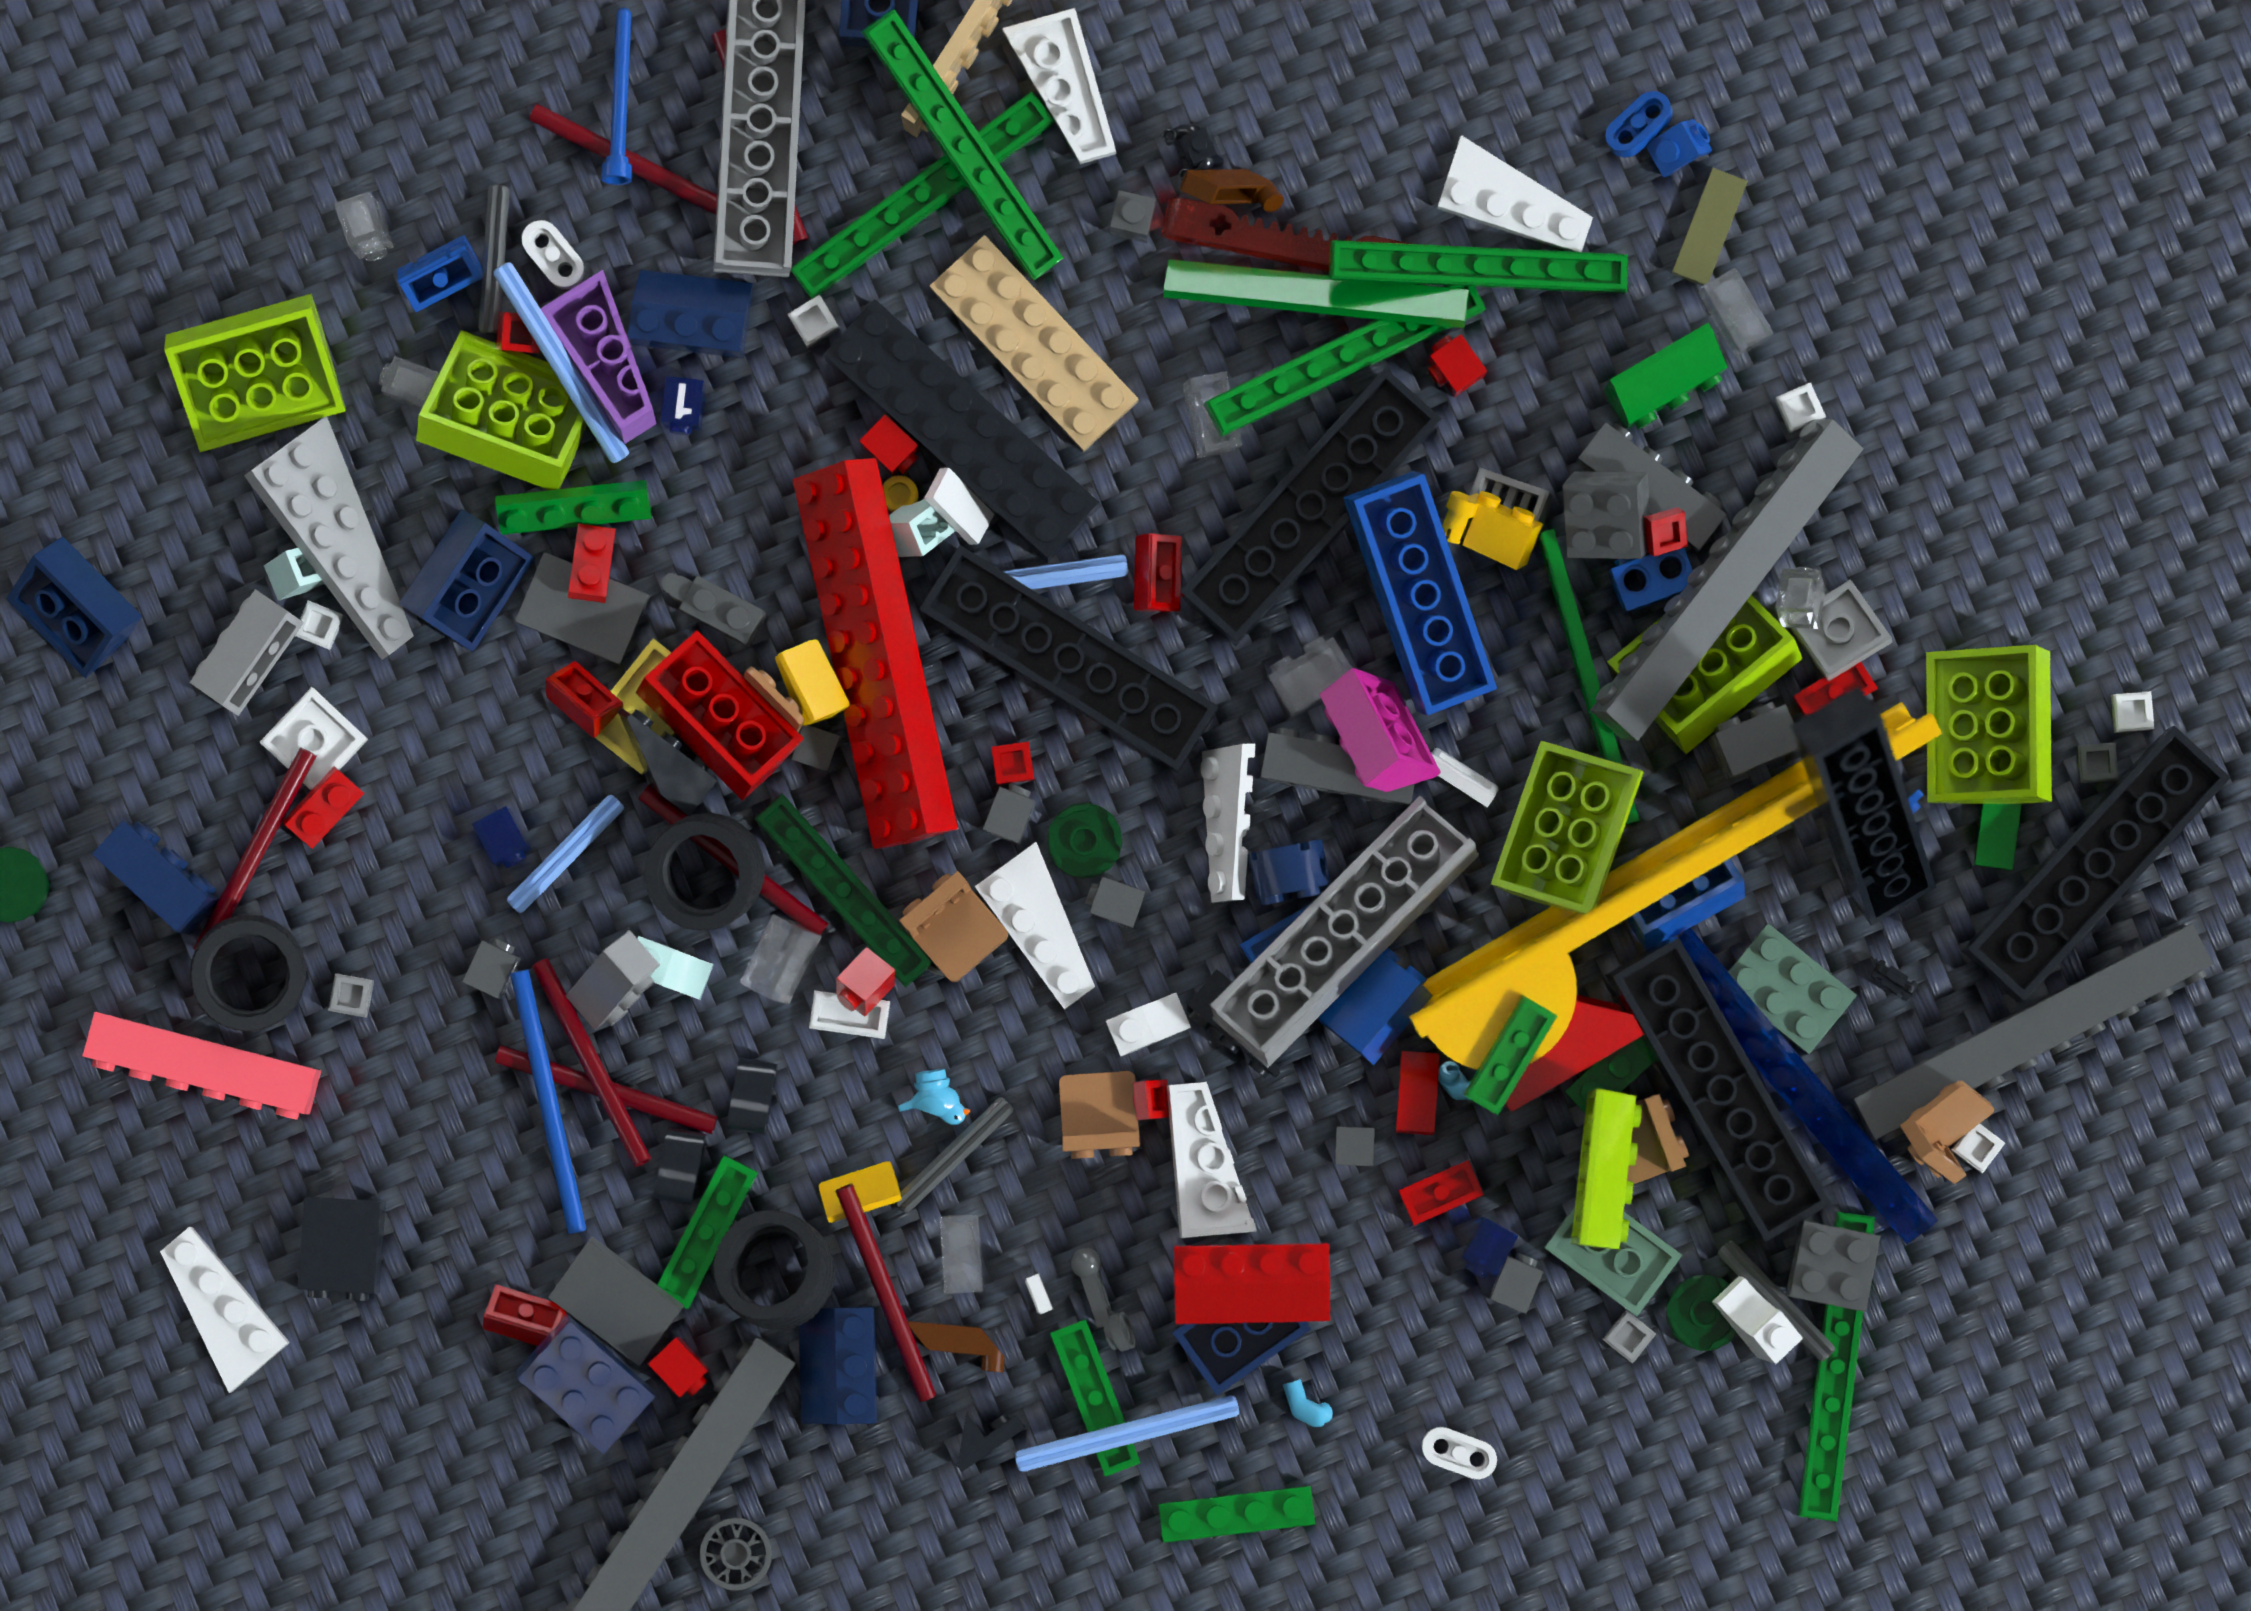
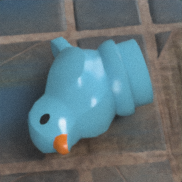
M945 1069L915 1073L916 1082L914 1087L917 1093L910 1100L898 1105L899 1112L919 1109L940 1117L950 1125L962 1123L966 1115L970 1113V1109L965 1108L960 1103L957 1092L949 1087L950 1079L946 1077Z

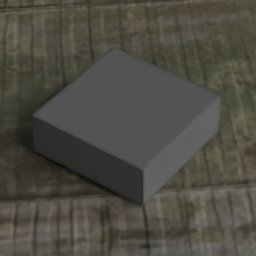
M803 725L800 735L804 740L795 748L792 761L829 772L840 736L809 725Z
M2116 742L2075 746L2079 784L2119 780Z
M1336 1126L1335 1165L1373 1166L1375 1128Z

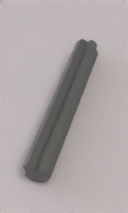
M490 185L488 188L483 278L478 326L479 331L485 334H497L499 312H501L503 289L493 272L505 264L510 191L504 185Z
M1002 1097L994 1101L900 1192L902 1199L895 1202L896 1205L903 1212H910L1013 1113V1107Z
M1728 1241L1719 1249V1257L1738 1276L1744 1277L1766 1301L1776 1309L1781 1310L1802 1336L1801 1342L1819 1361L1826 1360L1834 1352V1345L1734 1241Z

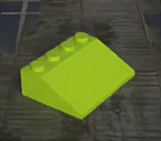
M312 294L166 334L164 350L200 452L346 411Z
M461 330L419 414L416 441L545 489L557 490L560 489L569 471L587 424L548 362L518 351L496 349L495 342Z
M1750 595L1658 714L1655 721L1678 747L1687 754L1712 734L1717 725L1729 720L1803 659L1794 637ZM1645 631L1607 661L1616 675L1620 672L1619 666L1628 655L1635 653L1643 643L1641 638Z
M2037 645L1926 652L1927 714L1931 712L1937 720L1936 723L1942 732L1941 735L1927 742V802L1962 804L2052 802L2050 651Z
M1540 741L1491 885L1508 894L1580 914H1586L1596 908L1644 771Z
M1594 1089L1587 1092L1571 1244L1619 1249L1620 1242H1627L1629 1220L1623 1219L1624 1204H1631L1633 1195V1181H1627L1628 1166H1635L1638 1147L1637 1143H1631L1633 1127L1639 1128L1642 1105L1635 1104L1636 1096L1603 1089Z

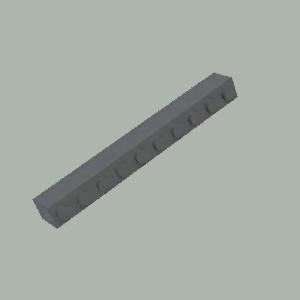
M1833 419L1813 420L1802 429L1799 435L1801 438L1793 449L1788 450L1781 456L1777 462L1778 469L1771 478L1764 480L1755 490L1756 497L1748 507L1743 508L1735 515L1732 520L1733 527L1730 531L1712 545L1709 551L1711 555L1705 563L1690 573L1687 578L1688 585L1681 594L1674 596L1666 604L1664 616L1657 624L1652 625L1645 631L1641 638L1643 643L1636 652L1628 655L1621 662L1619 674L1612 683L1606 684L1597 693V702L1590 711L1620 739L1638 741L1863 451L1864 448Z
M2193 924L2185 925L1849 1100L1869 1139L1876 1140L1881 1138L1883 1143L1888 1142L1903 1134L1900 1125L1908 1120L1915 1110L1926 1106L1940 1095V1092L1946 1086L1957 1081H1964L1973 1089L1982 1085L1984 1091L2005 1081L2002 1076L2003 1073L2013 1068H2016L2017 1072L2020 1073L2039 1063L2036 1056L2048 1050L2053 1056L2071 1047L2072 1044L2069 1039L2083 1033L2085 1038H2088L2106 1028L2103 1023L2105 1020L2115 1015L2119 1021L2140 1011L2137 1006L2138 1003L2148 998L2151 999L2152 1003H2155L2173 994L2171 986L2183 980L2186 986L2206 977L2207 974L2204 969L2212 966L2213 962Z
M760 1336L754 1342L749 1339L745 1341L735 1356V1359L740 1361L733 1374L725 1371L713 1389L718 1393V1396L711 1406L704 1403L692 1420V1423L697 1425L690 1438L682 1435L670 1453L675 1457V1460L669 1469L666 1470L661 1467L649 1484V1487L654 1489L646 1503L639 1499L627 1517L632 1521V1524L626 1533L622 1534L618 1531L606 1548V1551L611 1555L603 1567L598 1563L595 1564L584 1581L589 1588L581 1599L575 1595L564 1611H630L797 1361Z

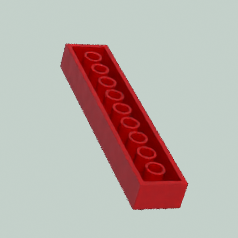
M877 459L844 460L792 479L834 672L850 703L849 707L843 710L873 849L905 845L957 830V821Z

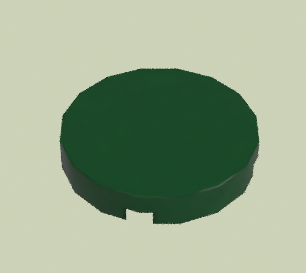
M1090 803L1073 804L1060 811L1050 824L1047 835L1049 855L1056 867L1069 876L1081 879L1098 877L1110 870L1118 860L1123 844L1121 828L1114 816L1101 806Z
M14 847L0 848V921L15 923L25 920L39 912L47 900L50 885L48 875L39 858L27 850Z
M1696 1275L1680 1282L1670 1293L1666 1305L1667 1324L1673 1336L1684 1346L1699 1351L1716 1350L1728 1344L1737 1334L1712 1303L1729 1286L1725 1280L1711 1275Z

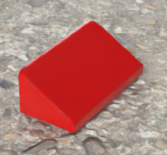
M1152 533L1136 536L1135 611L1180 612L1182 536Z
M576 661L546 678L547 698L592 738L598 736L617 715L619 709L623 708V702Z
M495 1284L483 1316L482 1328L539 1346L566 1316L567 1311L553 1301Z

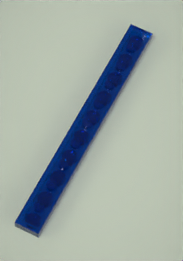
M1691 927L1678 936L1747 1057L1903 1241L1908 1245L1933 1227L1938 1221L1936 1216Z

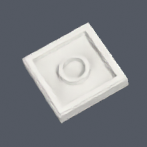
M311 687L266 734L260 743L288 769L300 747L317 755L303 782L312 790L334 766L340 770L367 742L368 738L318 691Z

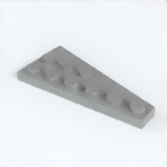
M325 416L244 476L381 660H383L414 635L403 607L399 604V597L329 420Z

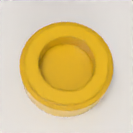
M893 476L882 485L887 509L891 513L901 506L918 502V489L915 483L906 476Z

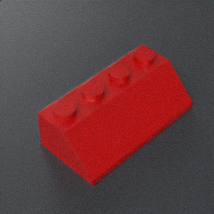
M698 630L643 678L636 691V694L742 801L761 785L804 740L791 724Z
M1329 1243L1174 1246L1176 1324L1330 1321Z

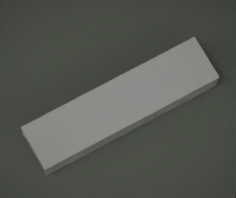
M728 0L713 272L789 277L792 266L805 0Z
M1419 796L1210 1005L1213 1013L1212 1019L1268 1068L1479 856L1475 842L1470 838L1464 837L1426 804L1425 799Z

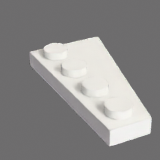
M1075 8L1002 28L1003 33L1078 162L1083 164L1115 155L1116 149Z
M1461 135L1437 209L1568 252H1582L1593 217Z
M1239 744L1202 751L1201 775L1204 778L1205 794L1203 811L1206 816L1207 826L1205 847L1209 857L1210 874L1208 877V888L1211 892V903L1245 899L1248 850L1242 846V838L1250 828V814L1245 813L1244 807L1245 792H1252L1253 776L1247 775L1248 757H1254L1255 744Z
M1035 842L977 884L975 888L1065 1010L1094 989L1095 985L1037 842Z
M1207 1082L1167 1085L1180 1238L1257 1231L1246 1203L1247 1199L1243 1187L1239 1183L1233 1165L1234 1161L1230 1149L1227 1148L1222 1133V1126Z
M188 1227L160 1251L229 1393H232L290 1343L193 1227Z

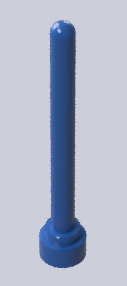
M627 8L619 9L616 14L610 156H607L606 162L602 164L601 180L612 185H625L632 181V165L629 164V158L625 156L631 12Z

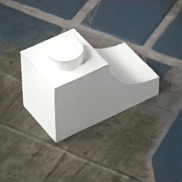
M1176 992L1106 1020L1120 1057L1191 1028Z
M1738 1276L1712 1301L1757 1358L1777 1364L1803 1339L1781 1310L1776 1309L1766 1301L1744 1277Z

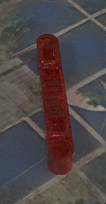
M1177 197L1168 198L1161 232L1162 237L1176 242L1329 272L1330 242L1332 240L1338 241L1337 233H1332L1328 241L1323 240L1322 230H1317L1313 238H1310L1307 227H1303L1299 234L1295 235L1292 224H1288L1283 232H1279L1277 221H1273L1268 229H1264L1262 218H1258L1253 226H1249L1247 215H1243L1239 221L1232 209L1225 206ZM1218 220L1225 221V228L1230 229L1224 230L1222 236L1216 235L1215 228L1211 227L1216 226ZM1347 236L1344 241H1352V237ZM1363 236L1356 240L1357 242L1412 244L1377 236Z

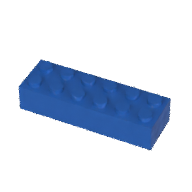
M1412 471L1343 497L1416 711L1428 716L1496 690L1497 686L1425 474Z

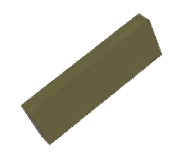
M1712 168L1672 270V275L1703 287L1708 286L1747 185V180Z

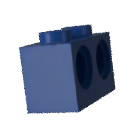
M1681 548L1658 556L1650 554L1642 559H1617L1614 561L1616 567L1610 569L1608 575L1623 615L1681 594L1688 585L1687 578L1693 570L1685 549ZM1663 560H1673L1679 567L1678 577L1673 579L1664 577L1659 569L1660 562ZM1631 572L1639 574L1644 581L1643 589L1638 592L1628 590L1624 585V576Z

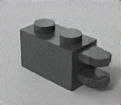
M668 572L667 575L661 578L663 592L665 591L668 597L671 596L672 599L681 603L679 609L683 614L747 648L751 647L767 617L764 610L698 575L694 582L673 572L670 574Z

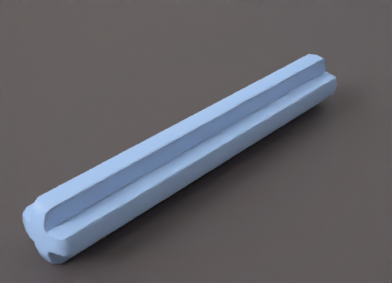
M1120 554L1005 570L1003 572L1033 590L1125 577L1128 575V566L1125 555Z
M608 795L508 896L507 902L517 912H524L624 810L623 804L615 796Z

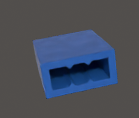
M1389 948L1382 952L1317 1018L1325 1027L1373 1066L1411 1022L1410 1016L1420 1011L1433 996L1423 986L1427 979L1412 966H1409L1406 970L1397 964L1400 958Z

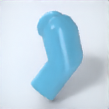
M1446 1061L1441 1064L1438 1073L1439 1084L1451 1098L1455 1100H1471L1463 1095L1471 1081H1468L1462 1074L1457 1063Z
M1301 1379L1283 1384L1291 1413L1296 1419L1312 1427H1322L1332 1419L1333 1411L1329 1404L1325 1402L1318 1404L1306 1398Z

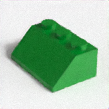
M1707 323L1609 380L1603 391L1624 427L1628 429L1636 425L1639 430L1658 419L1655 413L1662 408L1668 406L1672 411L1690 400L1688 393L1701 387L1702 391L1705 392L1722 382L1723 380L1720 375L1728 367L1713 329Z

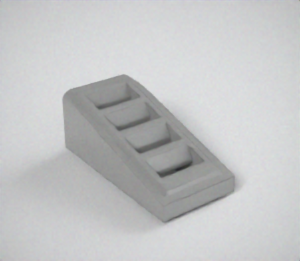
M1479 467L1469 495L1485 491L1489 480L1495 482L1491 494L1499 498L1503 487H1509L1503 505L1510 509L1513 508L1519 491L1524 493L1519 505L1520 508L1529 510L1533 497L1538 498L1533 511L1535 515L1534 520L1545 523L1554 498L1550 491Z

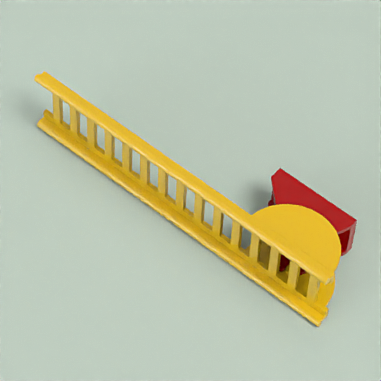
M1902 702L1880 714L1883 717L1896 761L1942 734L1936 723L1937 720L1931 712L1915 720V718L1910 716ZM1801 760L1609 872L1597 907L1588 913L1580 914L1551 906L1429 977L1423 986L1433 996L1420 1011L1410 1016L1418 1035L1421 1038L1426 1036L1452 1060L1466 1067L1478 1070L1522 995L1557 1015L1556 1020L1504 1104L1510 1112L1644 1035L1633 1014L1624 1012L1619 1004L1576 994V976L1568 952L1818 807L1803 761Z

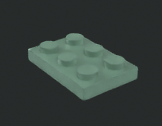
M1769 923L1763 927L1719 982L1807 1055L1813 1051L1857 996Z
M1574 1206L1544 1248L1637 1317L1682 1257V1254L1625 1212H1623V1219L1629 1220L1628 1238L1626 1243L1620 1242L1619 1249L1571 1244Z

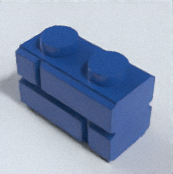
M462 235L416 259L415 264L410 262L398 268L397 280L415 312H418L482 279L483 271L482 265L465 235Z

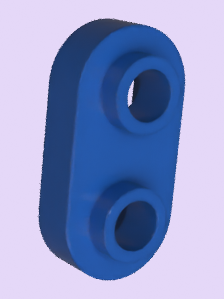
M1657 91L1646 92L1639 96L1608 126L1606 140L1611 152L1619 157H1631L1639 153L1671 122L1673 111L1669 99ZM1651 112H1660L1658 117L1648 118ZM1625 137L1633 138L1630 143H1621V140Z

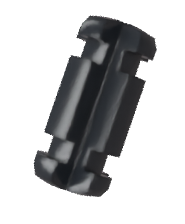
M1880 960L1873 968L1870 978L1873 981L1877 978L1880 980L1879 985L1896 996L1898 993L1901 994V999L1907 1001L1916 990V981L1913 980L1910 983L1907 981V975L1892 965L1889 968L1886 967V961Z

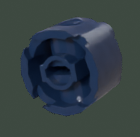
M1322 839L1248 853L1256 897L1260 898L1261 905L1293 899L1292 892L1297 891L1298 898L1322 894L1328 888V884H1331Z

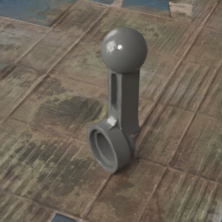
M1091 1248L1078 1249L1072 1255L1070 1264L1073 1272L1081 1277L1096 1328L1104 1327L1105 1337L1113 1350L1119 1349L1123 1352L1134 1348L1135 1334L1128 1316L1124 1312L1115 1313L1111 1310L1099 1274L1101 1267L1099 1254Z

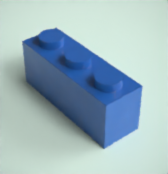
M1729 858L1628 917L1627 922L1645 951L1670 936L1674 937L1744 899V879Z

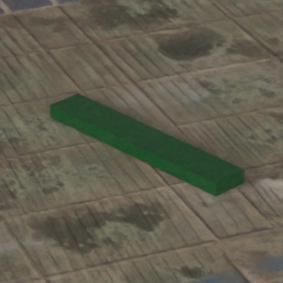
M783 793L754 818L868 947L895 969V977L905 988L934 964L929 956Z

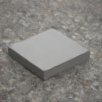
M1851 579L1786 618L1788 626L1827 682L1892 643V637Z

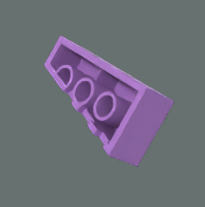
M601 270L540 308L624 444L656 425L650 399L604 271Z

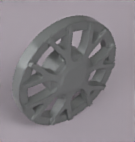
M729 1518L718 1522L706 1533L700 1547V1561L705 1574L717 1586L728 1590H744L757 1584L767 1573L772 1560V1547L767 1534L759 1525L744 1518ZM734 1524H741L738 1530H736ZM726 1525H731L735 1538L726 1542L719 1529ZM744 1525L755 1530L748 1543L739 1538ZM715 1532L719 1537L718 1539L712 1537ZM759 1534L762 1539L755 1540V1537ZM709 1540L723 1545L720 1554L706 1552ZM764 1542L766 1554L752 1556L750 1546ZM706 1556L712 1557L713 1560L707 1563ZM766 1558L764 1565L759 1561V1559ZM721 1559L726 1569L715 1576L709 1566ZM750 1560L762 1568L755 1578L745 1569ZM731 1569L741 1570V1584L729 1583ZM722 1575H726V1582L720 1580L719 1578ZM745 1576H748L751 1580L745 1583Z

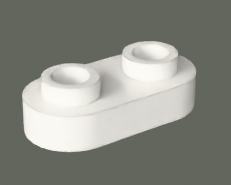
M540 220L530 223L522 234L523 247L550 282L560 289H571L580 284L585 274V267L581 258L554 225L547 221ZM540 236H547L549 238V243L544 248L536 246V240ZM563 265H571L573 268L571 275L563 277L559 274V270Z
M1445 1427L1431 1429L1422 1440V1452L1425 1458L1430 1463L1473 1479L1488 1477L1496 1467L1497 1456L1494 1449L1482 1440ZM1444 1439L1447 1441L1448 1448L1444 1453L1435 1452L1433 1446L1436 1440ZM1480 1452L1483 1454L1484 1461L1480 1466L1471 1465L1470 1456L1472 1453Z

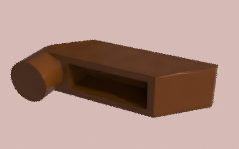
M1247 169L1187 170L1180 185L1181 191L1209 204L1260 203L1266 212H1274L1284 202L1283 196L1270 180Z
M908 1321L911 1330L928 1350L982 1355V1371L1004 1372L1005 1356L981 1327Z

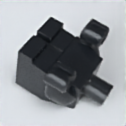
M1183 124L1173 129H1165L1162 132V137L1166 138L1165 144L1168 146L1174 144L1180 159L1185 158L1182 161L1184 168L1179 172L1180 178H1184L1187 170H1210L1223 164L1224 159L1209 125L1200 129L1197 125Z

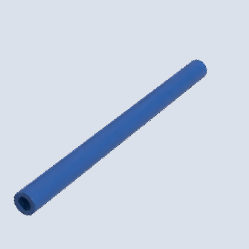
M529 969L510 973L567 1231L568 1234L587 1230Z

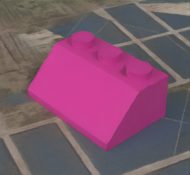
M1351 668L1319 694L1326 707L1324 713L1327 719L1336 727L1341 737L1339 740L1340 745L1351 756L1356 766V777L1364 786L1389 792L1434 778L1441 773L1395 682Z

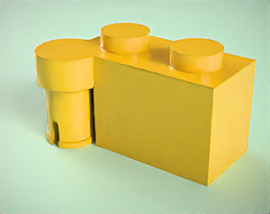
M1452 491L1446 504L1448 512L1442 524L1445 536L1449 537L1448 542L1460 544L1461 539L1464 538L1463 546L1515 570L1528 564L1544 525L1534 520L1535 515L1532 512L1520 507L1510 509L1500 504L1501 499L1485 491L1472 495Z

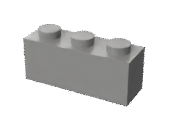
M255 589L251 596L241 604L239 613L230 626L220 634L217 644L211 653L198 665L195 675L189 683L239 716L304 622Z
M629 930L603 950L567 993L566 998L594 1030H597L605 1022L612 1026L627 1014V1009L638 1001L641 997L640 994L653 984L654 980L651 978V975L660 964Z

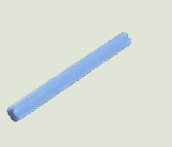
M509 262L501 265L493 272L498 283L609 461L616 463L629 454L627 447L513 264Z
M1230 1395L1019 1450L1015 1453L1016 1464L1019 1471L1024 1472L1235 1417L1239 1414L1237 1400L1235 1396Z

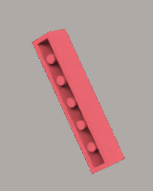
M94 1012L83 1052V1057L93 1059L91 1066L114 1072L115 1065L129 1068L128 1076L151 1081L152 1075L167 1078L165 1086L184 1091L188 1090L189 1084L202 1087L203 1096L223 1101L225 1095L229 1094L240 1097L238 1105L261 1110L262 1104L277 1107L276 1115L298 1120L299 1113L310 1115L322 1071L99 1012Z

